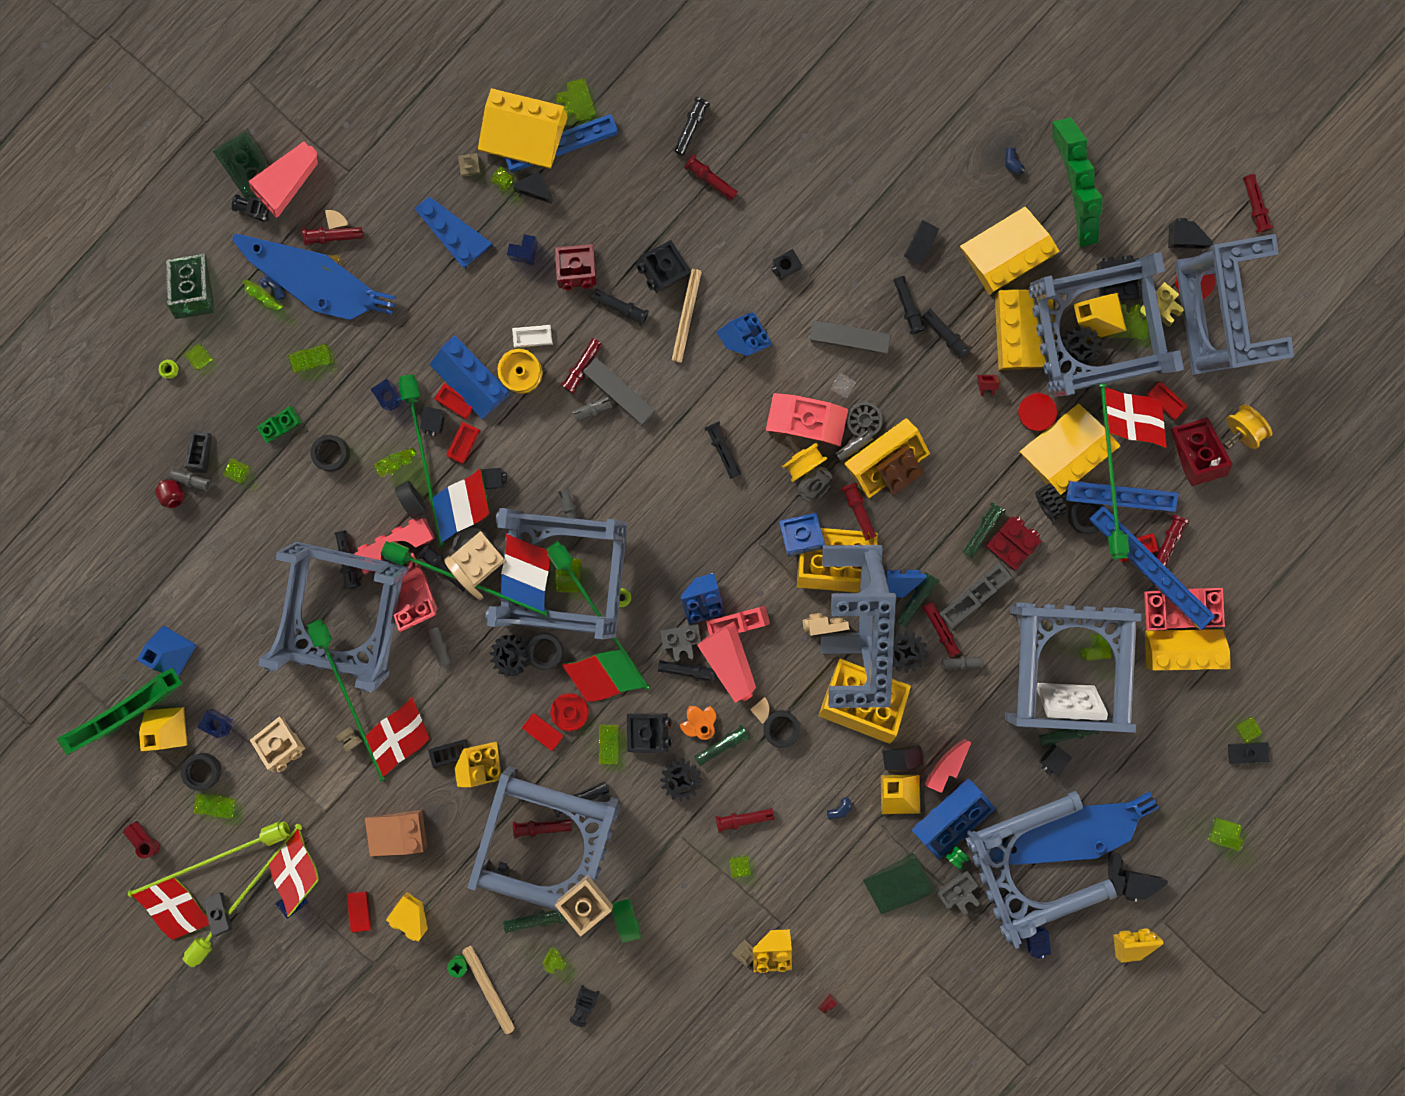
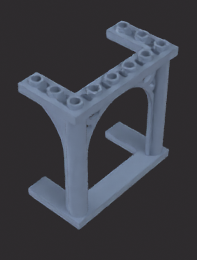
M1276 234L1215 244L1211 246L1212 250L1206 253L1175 261L1181 305L1184 309L1183 317L1192 375L1294 357L1291 337L1250 344L1238 262L1278 255ZM1216 273L1227 349L1216 350L1209 343L1200 285L1203 275Z
M1162 252L1153 253L1128 264L1054 280L1052 276H1048L1030 283L1029 295L1034 301L1032 310L1034 317H1037L1038 321L1036 331L1037 335L1041 336L1042 344H1040V351L1042 356H1045L1044 371L1049 377L1047 386L1049 393H1052V397L1075 394L1074 390L1102 383L1115 382L1156 372L1160 374L1184 370L1180 350L1167 352L1153 275L1165 272ZM1139 279L1154 355L1101 367L1088 366L1075 360L1064 348L1059 331L1060 319L1067 304L1084 291ZM1057 294H1061V296L1066 294V300L1063 301ZM1048 300H1056L1060 306L1059 310H1051L1047 305ZM1049 314L1055 316V321H1054V322H1051V321H1050V320H1052V318H1051V316H1050ZM1054 334L1057 335V339H1056V340H1054V337H1053ZM1060 351L1063 358L1058 361L1059 355H1057V352ZM1068 360L1071 362V368L1066 374H1063L1060 371V367L1064 361ZM1076 367H1080L1081 372H1076V375H1073Z
M500 508L496 515L498 528L509 529L508 535L521 540L522 533L528 532L532 537L531 544L535 546L542 540L555 535L614 540L606 617L556 612L546 608L545 610H547L548 615L542 617V614L529 609L526 611V608L516 606L515 603L499 597L501 606H489V610L486 611L485 619L487 626L499 627L516 624L594 633L595 639L615 638L628 522L607 519V522L525 514L523 511ZM533 529L536 530L537 533L541 531V536L537 537Z
M294 542L279 550L276 560L291 563L283 614L274 644L269 652L259 658L258 666L265 667L264 669L268 671H276L292 660L296 661L298 665L310 664L314 665L317 669H332L323 648L315 647L318 652L309 651L314 646L302 618V604L310 557L375 571L374 581L384 583L376 627L369 640L362 646L348 651L328 649L330 653L335 655L331 657L339 674L346 672L357 677L355 687L361 688L360 690L363 692L375 691L389 676L390 668H387L395 624L394 614L397 613L402 580L408 574L409 566H401L396 563L301 542ZM297 629H300L302 634L295 637V634L298 633ZM307 639L308 646L305 649H299L297 647L298 640ZM368 645H373V649H368ZM360 651L368 655V663H363L359 659L358 653ZM348 655L353 656V657H354V660H353V659H347V656H348Z
M823 545L822 566H861V583L859 593L831 594V616H859V633L820 634V654L862 653L867 677L864 686H829V708L890 707L896 596L895 593H890L882 565V545Z
M1016 602V606H1010V613L1015 614L1019 622L1021 643L1017 713L1005 712V720L1021 727L1136 733V724L1132 723L1136 622L1141 621V613H1135V609L1103 607V611H1096V607L1083 606V610H1076V606L1064 605V609H1056V605L1044 604V608H1036L1037 604ZM1053 617H1055L1058 621H1061L1062 619L1063 624L1057 625ZM1042 619H1048L1052 623L1051 631L1047 632L1041 627ZM1078 619L1081 620L1080 625L1077 624ZM1103 620H1105L1102 623L1101 627H1095L1094 623L1096 621L1097 623H1101ZM1111 622L1116 623V631L1107 635L1105 633L1106 626ZM1084 627L1097 632L1108 642L1114 653L1116 663L1113 718L1091 721L1035 717L1038 659L1044 644L1055 633L1066 628ZM1037 630L1044 635L1043 639L1038 640L1040 634H1037ZM1120 634L1119 639L1117 638L1118 644L1113 643V638Z
M509 766L501 774L467 888L475 890L477 887L559 911L555 904L563 893H557L558 889L563 888L565 894L569 891L568 885L570 883L577 884L579 882L577 878L580 874L584 875V877L589 875L593 881L594 879H599L602 868L598 867L600 860L604 861L607 849L604 848L606 841L610 842L613 830H610L611 822H616L621 806L617 804L619 799L611 797L608 802H599L579 798L514 778L516 768ZM505 794L559 810L575 821L583 835L584 856L579 868L569 879L552 886H538L486 870L489 859H486ZM580 816H582V817H584V818H585V816L590 817V818L586 819V820L584 821V823L581 822L580 819H579ZM591 822L599 824V829L594 833H588L585 829ZM599 835L598 838L594 839V845L589 844V838ZM589 857L590 862H586L585 858Z

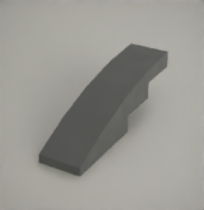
M813 321L809 340L848 347L853 350L888 354L892 335L850 326Z
M999 562L939 614L953 628L981 606L986 599L997 592V589L1013 576Z

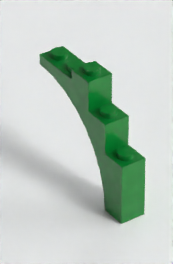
M1071 117L1053 121L1052 139L1063 159L1074 200L1077 243L1080 247L1099 243V215L1102 214L1103 197L1094 186L1095 168L1087 158V139Z
M171 668L155 676L151 681L118 704L79 727L63 734L56 740L66 756L95 741L113 734L122 725L139 717L148 708L164 701L183 683L174 669Z

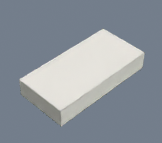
M551 325L512 328L514 348L553 345Z

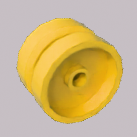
M513 349L505 353L500 359L497 368L499 379L503 385L518 394L530 393L535 390L541 383L543 376L542 366L538 359L528 350ZM520 368L523 370L521 374L517 371Z

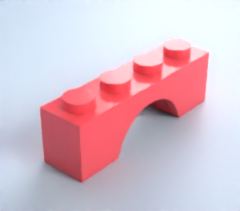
M417 517L409 521L410 525L404 528L399 526L393 529L391 535L387 537L382 535L374 539L375 543L370 546L368 543L357 548L358 552L354 554L385 561L384 556H381V550L386 541L396 543L406 541L414 547L420 548L436 538L427 520ZM362 569L364 574H370L374 572L371 570Z

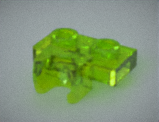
M585 78L566 82L567 91L555 95V101L557 103H565L564 108L567 115L574 112L577 121L595 117L596 113Z
M1120 304L1127 331L1109 335L1107 338H1147L1148 323L1147 319H1139L1140 304H1133L1130 313L1126 311L1125 304Z
M413 447L388 455L386 458L376 462L374 468L381 478L389 473L391 475L401 468L400 464L405 466L411 463V458L417 455V452Z

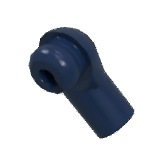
M1006 148L1005 167L1015 175L1022 174L1025 167L1015 159L1016 149Z
M264 276V278L259 279L262 288L270 287L277 301L285 298L280 285L270 276Z
M843 798L838 809L827 810L828 820L846 817L852 809L851 800Z

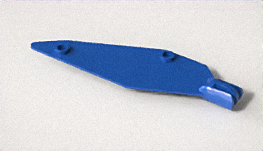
M241 234L233 236L234 243L249 262L274 279L313 311L349 320L368 310L390 315L393 313V311L378 308L377 305L394 307V303L381 301L379 296L394 300L396 296L373 291L325 254ZM260 246V250L257 252L256 248Z
M1150 791L1130 802L1083 806L1082 810L1023 833L1013 844L1015 850L1010 852L1009 864L1018 865L1099 858L1129 842L1132 839L1139 819L1159 809V806L1155 804L1154 798H1150L1152 796ZM994 847L989 851L992 861L997 862L1002 858L1003 851L999 847Z

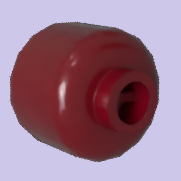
M162 480L155 489V495L163 507L173 509L182 504L184 493L177 481Z

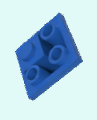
M754 312L730 321L717 331L727 349L746 356L773 345Z
M887 570V574H885L890 593H895L896 597H905L926 579V574H921V570H907V574H901V570Z
M714 573L695 578L680 596L688 624L725 615Z
M164 625L145 644L137 661L161 673L173 668L179 677L197 644Z

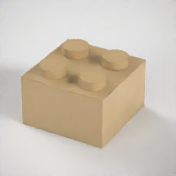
M589 875L585 876L561 896L555 904L556 908L580 937L610 913L613 908V904Z

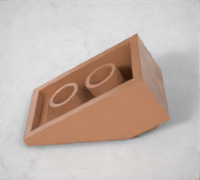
M422 810L365 818L370 856L406 855L424 852L428 848Z

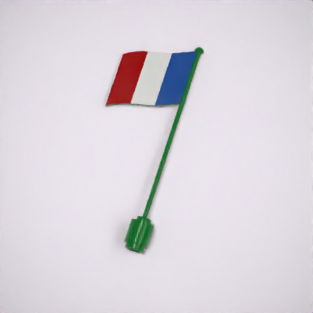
M414 374L399 377L400 382H398L401 400H406V404L410 403L439 540L438 546L443 547L445 541L454 534L479 523L490 514L481 468H479L468 478L448 486L433 497L414 402H418L417 398L421 397L418 381L415 379Z
M506 534V553L504 558L506 561L503 563L501 573V594L481 585H477L475 588L542 614V617H546L548 612L545 610V587L550 567V558L547 555V550ZM386 541L381 550V556H384V559L402 566L404 563L407 564L411 561L456 579L449 572L412 558L409 548L396 542Z

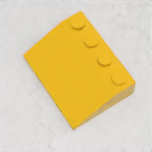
M491 88L485 105L478 151L551 169L568 118L566 110L561 105Z
M1026 207L960 246L989 295L1049 260L1059 252L1049 233Z
M1000 290L995 294L999 371L1044 368V363H1046L1045 356H1042L1040 351L1042 341L1041 336L1037 335L1036 325H1038L1037 317L1035 318L1033 315L1032 307L1034 306L1033 298H1030L1029 290ZM1053 299L1048 300L1047 305L1051 310L1054 311ZM1049 314L1052 318L1050 321L1054 322V315Z
M1078 403L1019 452L1046 485H1053L1057 493L1061 495L1068 489L1069 481L1080 480L1108 457L1105 428ZM1110 434L1111 453H1113L1120 445Z
M821 528L825 545H877V537L872 539L870 536V540L865 541L862 531ZM822 549L799 554L797 588L860 592L861 566L823 567Z
M839 659L829 686H864L867 681L865 668ZM892 679L891 706L870 708H829L828 687L819 717L890 744L897 736L911 686Z

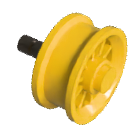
M1242 404L1235 415H1229L1226 418L1227 425L1234 435L1224 442L1223 446L1228 450L1240 440L1247 447L1257 449L1264 438L1268 439L1272 436L1271 427L1254 408Z
M791 435L784 439L789 444L788 446L794 453V456L781 467L788 470L792 476V482L803 475H807L816 466L827 460V457H823L817 449V443L806 450H800Z

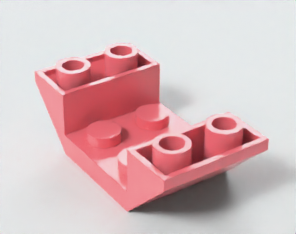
M773 393L766 431L783 435L790 434L822 441L825 444L841 446L848 409L825 401L796 395Z
M411 553V557L417 559L415 554ZM411 561L403 564L409 566L408 574L403 577L397 613L394 614L400 632L435 616L438 609L423 569L419 564Z
M1223 588L1188 589L1216 616L1205 627H1225ZM1160 590L1144 592L1146 630L1196 627Z

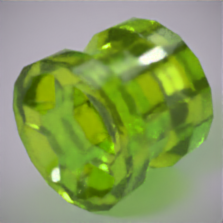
M499 167L493 174L491 183L497 184L500 190L506 191L512 184L514 175L508 174L505 168Z

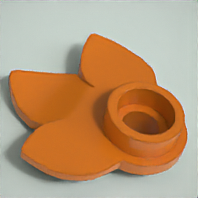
M689 706L687 710L688 721L680 724L681 730L689 737L698 736L702 740L712 738L715 732L713 724L716 721L714 709L709 706L702 711L696 706ZM703 727L708 728V731L705 734L702 733Z

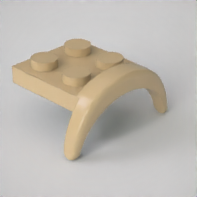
M480 531L452 556L445 558L444 561L461 585L475 598L482 600L484 598L483 595L475 587L506 560Z

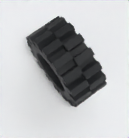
M1048 484L1035 491L1036 499L1041 505V509L1044 510L1045 515L1051 521L1067 514L1066 505L1053 485Z

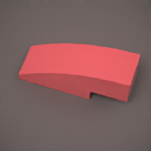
M766 606L706 621L709 635L731 622L735 623L738 633L770 624Z
M963 739L946 752L929 774L925 785L942 793L949 775L957 778L971 742Z

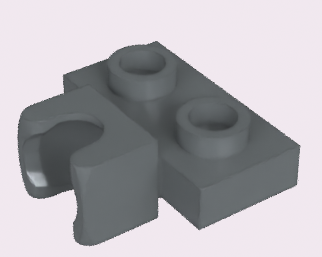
M698 624L660 631L663 650L673 649L675 663L680 662V654L683 652L688 654L691 661L694 660L692 646L698 645L701 642Z
M964 870L936 891V894L947 909L956 904L964 915L968 914L965 908L967 902H972L975 906H979V902L971 893L979 886L967 870Z

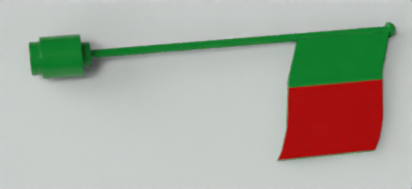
M557 541L546 549L547 555L556 569L568 571L596 615L602 617L570 569L573 558L564 544ZM616 637L612 639L618 646V650L598 653L577 662L562 663V666L587 702L603 700L628 690L639 688L648 690L650 688V684L646 683Z

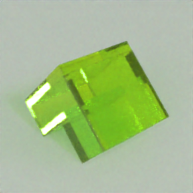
M573 558L570 569L581 584L582 559ZM556 569V591L580 593V589L568 571Z
M1098 633L1090 634L1092 646L1080 647L1082 660L1091 661L1112 658L1110 645Z
M1215 817L1209 840L1217 845L1240 851L1243 839L1239 838L1242 825Z

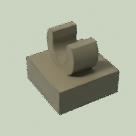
M477 153L458 156L462 177L481 174Z
M744 939L732 954L747 967L753 960L754 946L747 939Z

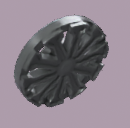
M861 402L849 410L846 422L850 432L855 436L859 437L865 432V428L871 436H874L880 430L883 418L877 406L869 402ZM860 406H864V412H862ZM868 407H872V410L869 413H867ZM856 409L859 415L853 413V410ZM875 412L878 413V416L872 417ZM850 416L856 418L857 420H850ZM878 420L879 424H875L872 421ZM858 423V425L855 428L851 427V424ZM870 426L874 427L876 430L872 431ZM861 427V432L858 434L856 431Z

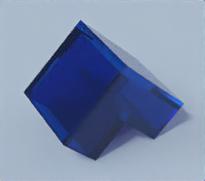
M524 234L521 246L509 243L508 258L513 261L533 265L538 245L537 238Z

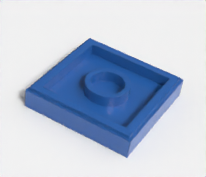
M817 513L779 521L787 556L820 550L825 545Z

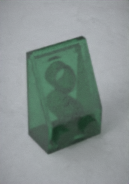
M247 128L213 150V153L245 199L256 197L250 189L249 181L270 166L261 147Z
M199 254L166 260L167 306L174 318L180 319L214 313L213 294L206 255Z
M914 853L863 879L881 914L916 902L935 892Z

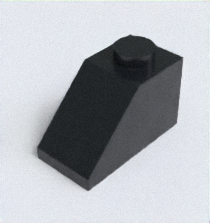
M1177 218L1169 224L1168 248L1207 249L1213 245V241L1194 221H1188L1187 218Z
M1124 870L1123 876L1126 880V888L1122 891V894L1130 901L1146 900L1165 887L1168 881L1161 876Z

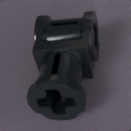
M235 194L231 204L232 211L237 212L239 210L254 219L269 222L268 215L270 210L259 198L250 197L245 199Z
M581 985L576 998L574 1015L569 1020L573 1025L578 1027L586 1026V1018L588 1013L591 1014L600 991L595 992Z

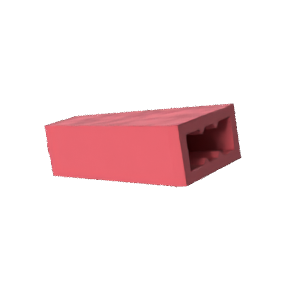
M302 142L249 181L250 189L276 218L282 213L318 164L316 150L305 142Z
M731 622L704 638L697 646L736 703L741 699L744 702L753 696L751 693L756 689V685L734 622Z

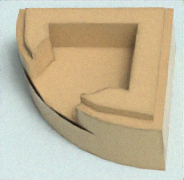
M325 210L329 229L349 227L348 221L339 212Z
M765 697L750 709L762 724L769 715V704Z

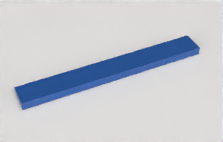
M1104 506L1088 519L1107 539L1108 536L1112 535L1111 532L1115 531L1114 515ZM1118 520L1119 531L1128 534L1130 551L1128 559L1199 630H1202L1216 616Z

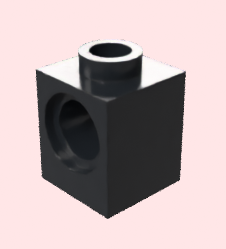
M791 249L772 261L773 266L771 267L776 277L779 276L783 280L802 268V264L794 250ZM786 261L791 267L784 270L780 266L781 262Z
M424 406L420 429L425 431V435L436 437V433L442 434L446 411Z
M502 468L481 469L485 489L505 488L504 484L507 483V473L503 472Z
M1052 744L1039 762L1043 764L1041 768L1049 775L1054 773L1058 776L1072 757L1057 745Z

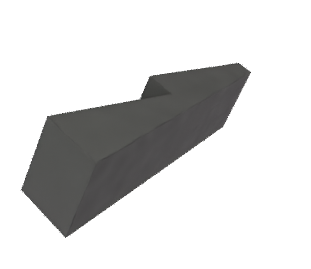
M597 358L583 371L586 376L640 424L644 425L654 414L655 410Z

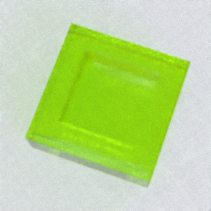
M200 343L184 354L197 371L212 360V357Z
M1252 716L1234 725L1245 743L1263 734Z

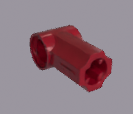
M138 821L133 822L124 829V835L135 847V853L139 858H149L159 852V842L152 839ZM146 844L150 847L149 853L145 849Z

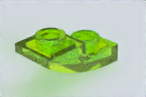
M247 279L243 280L246 286L244 290L251 298L261 299L268 309L271 307L277 311L282 308V305L268 291Z
M325 343L288 354L293 373L314 369L333 362L329 346Z
M599 724V765H618L619 727L618 725Z
M196 793L193 813L212 815V817L232 818L235 799Z

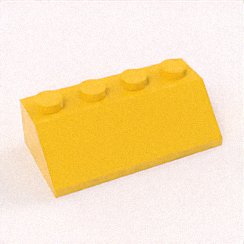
M907 418L844 463L868 499L886 487L876 469L877 465L906 444L911 448L918 463L930 454L919 430Z
M1223 629L1145 631L1146 669H1230V648Z

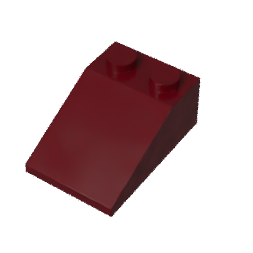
M1208 417L1171 429L1183 471L1191 486L1228 476L1233 464Z

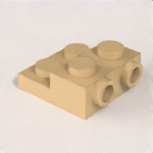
M822 613L810 614V618L802 620L804 631L808 632L811 636L849 629L848 621L843 620V618H832L830 623H828V617L823 616Z
M281 716L250 739L267 770L272 772L285 770L287 768L286 764L290 760L300 758L302 751L305 749L297 734L291 731L285 719Z

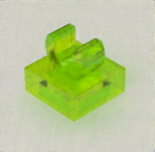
M231 458L223 475L236 482L243 483L250 466Z
M748 855L729 858L732 878L751 876Z
M551 947L542 964L546 972L553 974L555 969L563 971L566 963H564V959L561 957L558 949Z

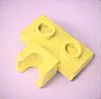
M1164 282L1156 291L1161 321L1170 327L1174 322L1170 313L1180 316L1184 309L1174 301L1179 294ZM1143 305L1138 310V313L1147 320Z

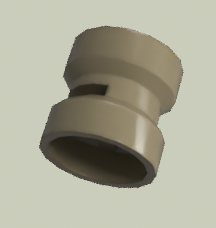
M352 726L336 736V739L344 745L343 748L346 753L362 742L361 738L355 735V730Z

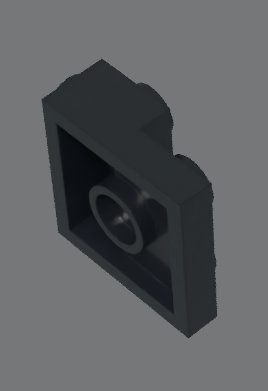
M672 240L642 254L636 261L638 272L645 275L648 288L651 291L654 290L656 294L691 273Z
M1133 255L1122 256L1121 260H1114V257H1105L1096 266L1097 270L1136 262L1139 258L1133 259ZM1138 279L1098 288L1099 297L1118 293L1119 301L1140 298Z
M628 713L627 751L635 753L668 752L672 746V738L668 735V729L672 726V720L668 717V713Z

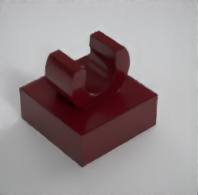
M977 375V385L981 396H984L985 390H990L991 396H994L995 390H999L1000 382L997 375Z

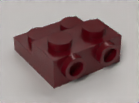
M593 244L555 247L556 275L559 288L570 291L574 287L581 286L584 289H590L593 285H597Z
M1013 516L1009 517L985 545L1013 570H1016L1026 557L1030 556L1042 542L1039 539L1040 534L1032 528L1028 530L1024 526L1025 522L1018 516L1015 518Z

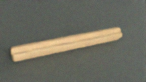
M692 269L672 356V361L681 363L701 277V271L698 269Z
M466 947L462 953L504 1033H511L515 1029L473 947Z

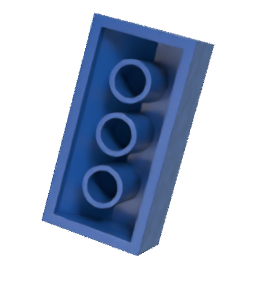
M455 335L439 350L430 363V366L450 387L466 400L465 402L472 407L482 420L510 395V392Z
M968 778L951 795H948L939 806L932 809L928 816L919 821L912 831L940 860L967 835L966 831H972L996 808Z

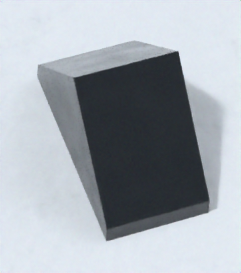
M539 171L516 182L513 186L517 193L552 204L553 199Z
M920 745L882 750L885 770H908L923 765Z

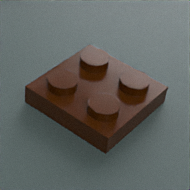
M907 444L876 466L879 475L892 495H895L924 474L911 448Z

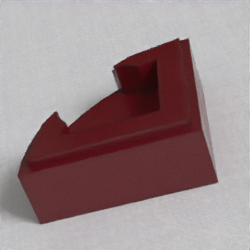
M830 994L818 1009L822 1013H827L828 1009L832 1010L837 1005L836 998Z

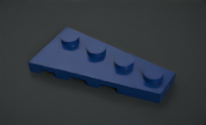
M431 197L426 198L414 208L463 269L493 245Z

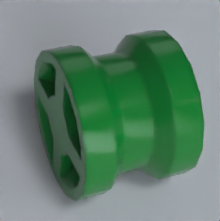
M957 846L953 848L951 854L946 856L959 870L962 869L964 862L970 860Z
M456 955L448 964V973L454 978L462 977L467 971L469 964L463 955Z

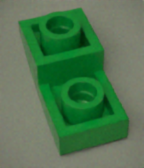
M289 406L275 417H270L257 426V429L264 441L269 443L301 424L302 421L293 406Z
M631 899L612 903V912L622 943L640 939L641 934L638 920L635 919Z

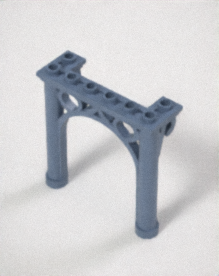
M1076 791L1068 793V796L978 832L966 831L968 838H965L967 845L975 854L972 858L976 867L980 866L982 872L979 874L983 885L986 884L988 887V891H986L987 897L995 905L993 909L994 915L1002 923V926H1000L1001 933L1006 938L1008 944L1012 943L1015 949L1019 948V944H1022L1020 938H1028L1037 933L1036 927L1106 899L1112 900L1117 898L1115 888L1109 879L1051 902H1037L1025 897L1018 891L1012 881L1009 871V856L1015 841L1023 833L1082 810L1083 805ZM1010 836L1006 845L1003 846L1001 844L1002 839ZM994 847H999L1003 851L1002 858L997 862L992 861L989 856V851ZM989 865L996 868L1003 866V868H999L1000 872L996 879H994ZM998 888H1006L1009 892L1013 891L1014 893L1006 895L1003 901ZM1014 898L1022 901L1021 910L1016 913L1011 912L1009 908V902ZM1028 905L1038 908L1035 911L1027 913Z

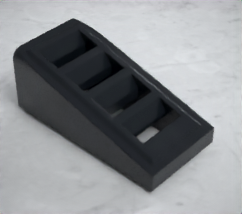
M191 432L184 468L189 472L207 473L211 433ZM196 439H203L205 441L204 443L196 442ZM203 447V450H197L195 448Z
M466 739L428 749L432 768L457 762L460 758L457 745L461 744L462 751L468 748ZM450 747H454L455 758H452ZM442 749H446L448 760L444 759ZM435 751L439 752L441 762H437Z

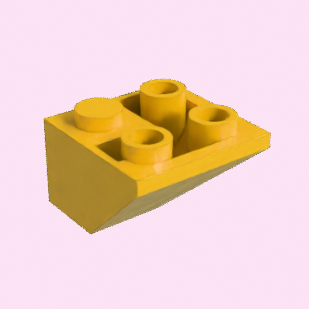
M1118 293L1074 304L1079 326L1083 325L1084 329L1090 326L1091 332L1096 330L1097 336H1100V338L1127 331Z
M185 708L146 710L139 731L141 751L186 746Z
M497 742L463 749L455 766L457 787H474L500 780L501 768Z
M881 775V814L920 813V775Z
M406 892L386 921L389 922L392 928L400 929L406 933L405 936L410 940L419 942L428 930L423 902Z
M790 929L771 930L753 948V972L766 973L768 971L785 972L792 970Z
M1139 929L1138 932L1133 933L1131 931H1120L1119 934L1113 935L1115 955L1121 963L1141 961L1163 945V940L1150 931V929Z

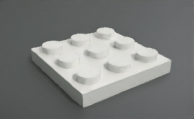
M1037 683V692L1047 717L1052 719L1069 718L1071 720H1107V710L1094 685Z

